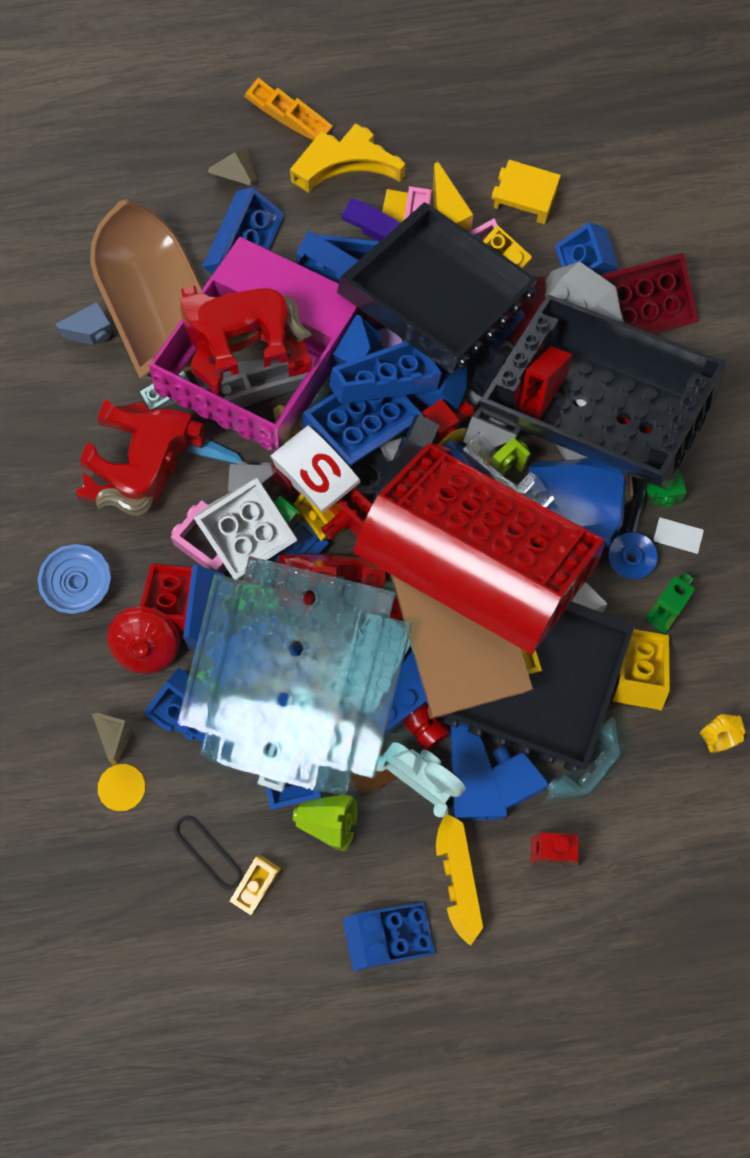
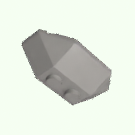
M580 261L553 270L545 280L546 297L549 294L623 322L616 286Z

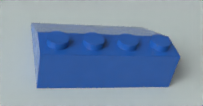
M333 393L303 412L300 428L303 430L306 426L311 427L350 467L410 428L415 415L420 414L423 416V414L405 395L340 404Z

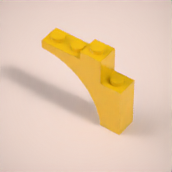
M355 123L340 142L334 136L327 135L321 131L291 167L290 177L292 183L310 193L313 188L323 181L348 172H374L386 175L400 182L405 176L406 163L400 157L386 152L380 145H375L374 134L368 128L361 127Z

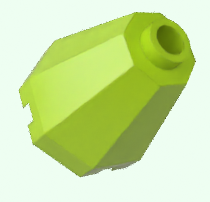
M337 795L301 802L294 809L293 821L296 822L297 828L336 850L346 851L354 832H350L351 825L355 826L357 821V801L352 796Z

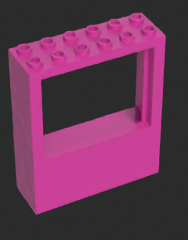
M239 237L200 293H204L209 297H220L230 292L237 293L252 289L270 288L277 290L283 296L292 298L299 309L301 324L312 334L304 339L307 352L313 363L311 372L305 375L273 424L179 377V374L197 350L191 343L183 319H181L149 365L154 390L158 395L164 398L169 397L184 408L189 407L195 410L203 418H211L217 421L223 428H231L237 431L245 439H253L259 442L267 450L273 449L277 451L286 443L302 418L303 412L308 409L334 367L333 353L355 316L359 315L364 319V312L337 293L338 283Z

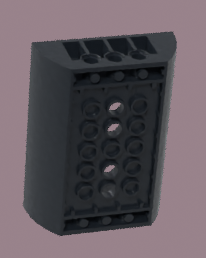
M548 294L481 399V407L484 414L488 417L667 490L671 487L711 415L724 376L726 362ZM552 346L573 355L568 375L557 391L562 392L564 396L560 398L553 397L542 417L537 419L518 411L526 369ZM582 399L586 402V405L578 407L574 405V402ZM627 418L630 422L623 425L618 423L617 420ZM649 427L652 431L650 433H642L639 429Z

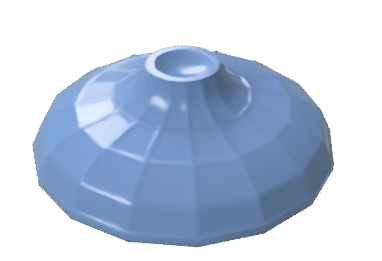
M73 544L60 547L49 554L40 567L37 580L39 592L49 606L59 612L77 614L89 611L102 601L108 592L111 575L109 565L101 553L90 546Z

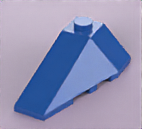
M180 667L173 673L143 712V714L163 729L170 732L172 729L185 734L184 738L191 741L195 738L206 743L208 748L234 759L249 743L247 737L203 686Z

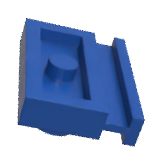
M302 520L292 530L297 541L271 558L278 563L279 554L319 555L329 545V542L327 540L321 541L310 525Z

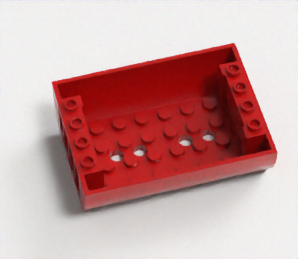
M427 443L378 494L361 528L353 553L533 655L596 569L605 540ZM533 544H536L541 548L534 547Z

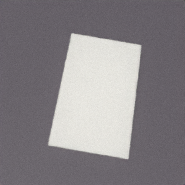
M659 517L653 541L698 554L704 530Z

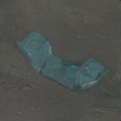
M611 717L607 723L604 720L602 722L596 744L608 754L602 752L594 762L597 766L594 772L591 774L587 771L578 782L581 787L565 774L560 780L555 777L546 788L550 792L546 797L547 800L584 799L589 795L620 756L616 721L614 718Z

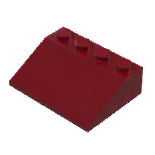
M684 253L673 254L599 274L616 286L623 323L655 334L699 321Z

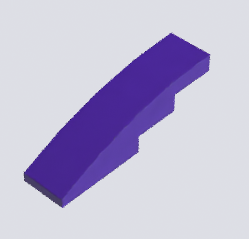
M355 198L350 199L342 213L343 221L361 228L362 234L381 241L400 224L394 218Z

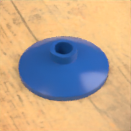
M629 532L618 536L612 542L608 551V559L612 569L618 575L626 579L636 580L646 577L653 571L657 563V550L652 541L646 536ZM627 556H634L635 561H628Z

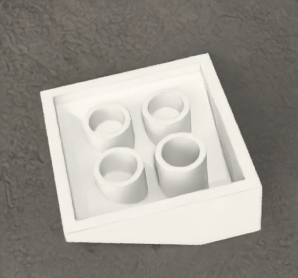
M258 478L233 490L194 514L195 521L234 580L297 541V538Z

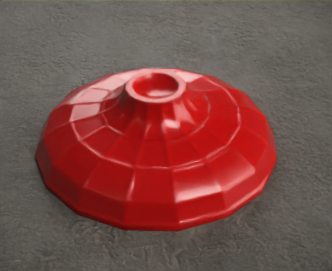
M136 606L126 608L114 617L108 627L107 643L110 653L121 666L131 672L149 674L160 672L172 664L179 653L180 637L177 627L167 615L156 608Z

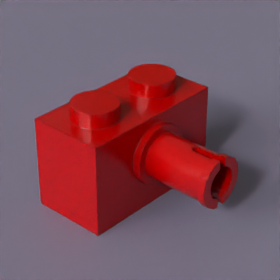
M443 399L422 412L424 417L439 425L432 443L439 444L448 435L458 430L461 422L474 415V410L468 402H464V404L459 406L458 410L451 411Z
M354 487L329 508L335 517L321 527L323 534L329 533L327 538L332 540L344 527H348L358 537L372 504Z

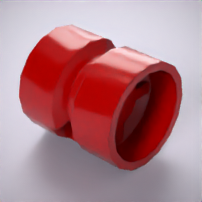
M428 704L415 711L403 723L411 735H417V743L422 749L427 751L441 743L451 732L443 721L429 718Z

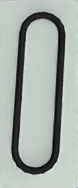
M185 816L178 819L174 826L176 837L212 878L225 889H233L238 886L242 878L239 867L193 817ZM182 821H192L238 873L237 881L234 884H223L180 836L178 826Z

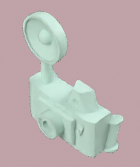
M393 742L383 756H377L372 762L374 770H389L435 805L433 808L434 815L440 818L448 814L449 808L446 802L451 796L459 797L466 790L464 784L449 770L441 766V761L434 754L425 749L418 754L413 749L409 750L402 744Z

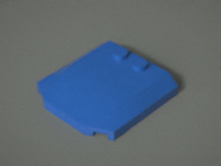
M592 459L532 463L529 467L525 496L605 540L604 547H608L614 532L619 531L623 525L627 481L621 471ZM533 544L534 547L541 548L538 545Z

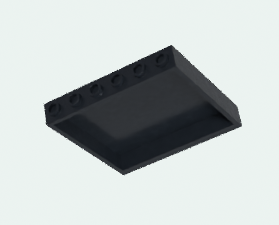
M424 202L340 277L337 293L453 374L459 367L462 369L466 366L472 354L477 355L486 340H492L499 327L503 328L508 323L512 314L516 315L520 311L525 301L529 302L536 293L534 287L538 279Z
M571 601L536 649L542 671L529 674L533 688L531 691L441 716L444 719L443 723L458 728V725L468 728V733L482 737L483 734L492 737V742L506 746V743L516 746V751L530 755L531 751L540 754L539 759L554 764L555 760L564 763L563 768L578 773L579 769H587L635 625Z

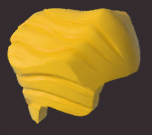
M720 714L715 717L700 732V735L708 745L710 753L721 752L737 746L744 741V734H746L741 716Z

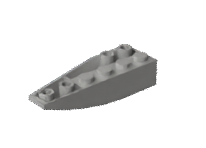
M264 359L237 362L239 374L231 375V371L224 372V378L217 396L244 408L296 390L307 373L289 377L288 362L280 364L279 359L270 361L271 366L265 368ZM197 376L195 377L199 387L213 393L204 381Z

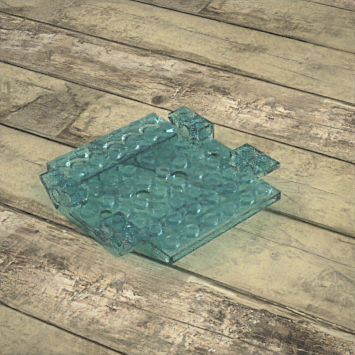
M249 556L243 581L214 574L177 724L195 728L205 733L200 755L215 763L315 791L346 795L351 772L371 778L375 777L412 623L390 618L396 592ZM311 590L315 593L316 600L312 605L308 606L305 604L303 597L307 591ZM296 641L303 645V652L300 656H294L291 652V646ZM282 692H286L290 696L291 701L287 707H282L278 702V697ZM269 743L275 744L278 748V753L274 758H270L266 754V747Z

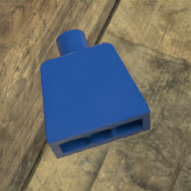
M506 746L500 747L492 753L499 764L492 768L506 811L541 793L549 786L524 753H520L512 758Z

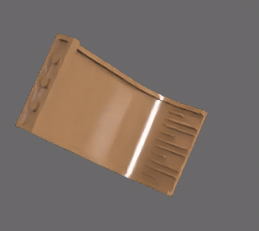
M390 574L429 706L427 711L430 719L523 694L533 689L521 648Z

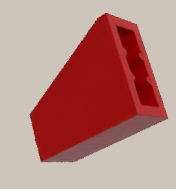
M550 346L526 369L518 411L537 419L542 417L568 375L573 354Z

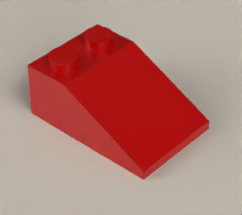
M150 564L140 606L156 608L167 615L177 627L180 640H185L183 636L192 567Z

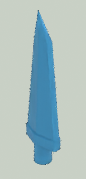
M205 439L202 448L190 445L188 451H186L187 453L235 464L243 462L237 453L208 439Z

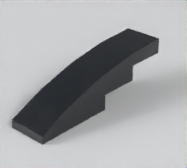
M420 414L414 416L407 436L401 439L393 460L389 461L372 500V505L378 494L427 443L432 444L439 428L437 423Z

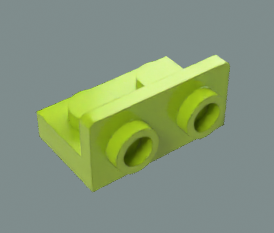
M512 437L493 456L488 473L495 479L499 474L505 475L512 465L522 472L530 457L528 447L522 441H517Z

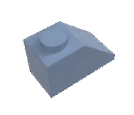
M97 302L56 323L62 338L90 345L105 342L110 336L114 335L109 321Z

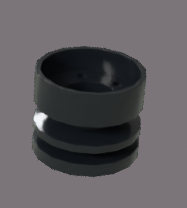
M377 450L350 466V469L360 479V483L355 488L370 503H372L389 462L388 458Z

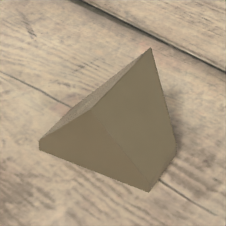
M248 148L234 152L211 166L208 170V173L243 184L253 185L257 183L256 172Z
M94 713L92 716L107 758L112 765H116L133 731L125 720Z

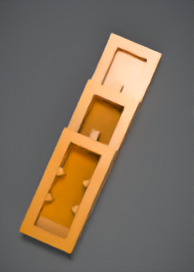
M257 78L245 93L244 97L262 111L313 141L321 131L327 134L333 126L300 99L296 98L294 101L279 88L276 90L272 89L260 78Z

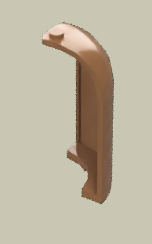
M125 199L119 201L97 226L91 242L90 263L95 281L139 378L152 380L149 365L182 319L180 307L181 289L195 286L197 293L200 294L203 285L184 246L168 224L147 207ZM195 353L183 368L184 372H192L191 361Z

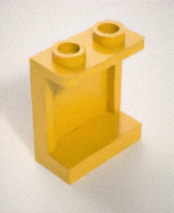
M508 160L506 168L502 167L498 180L501 181L499 187L495 186L491 199L495 200L494 208L498 209L499 205L503 204L537 214L536 222L545 224L561 175Z

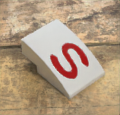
M306 426L270 455L276 468L291 480L292 485L322 513L360 483V479L343 459L309 426Z

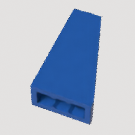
M458 725V728L451 726L452 774L466 787L461 796L453 797V817L459 821L505 820L507 816L506 808L481 737L468 733V728Z

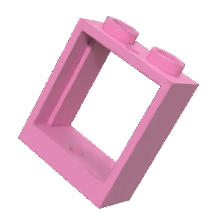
M201 500L198 505H193L190 508L182 524L178 523L174 527L171 539L177 548L203 567L223 573L227 568L218 554L212 560L183 539L197 523L194 519V514L208 506Z

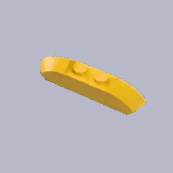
M445 814L437 832L436 853L437 856H447V860H443L445 875H450L452 883L451 886H448L450 902L455 901L456 904L455 906L448 907L447 912L456 932L471 946L483 929L467 840L463 823L455 817Z

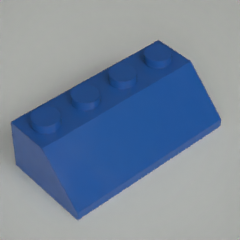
M254 187L236 191L202 267L213 275L239 237L269 250L285 214Z

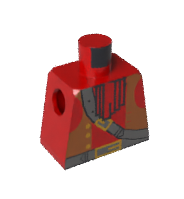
M539 833L531 837L530 864L579 867L580 840L578 835Z

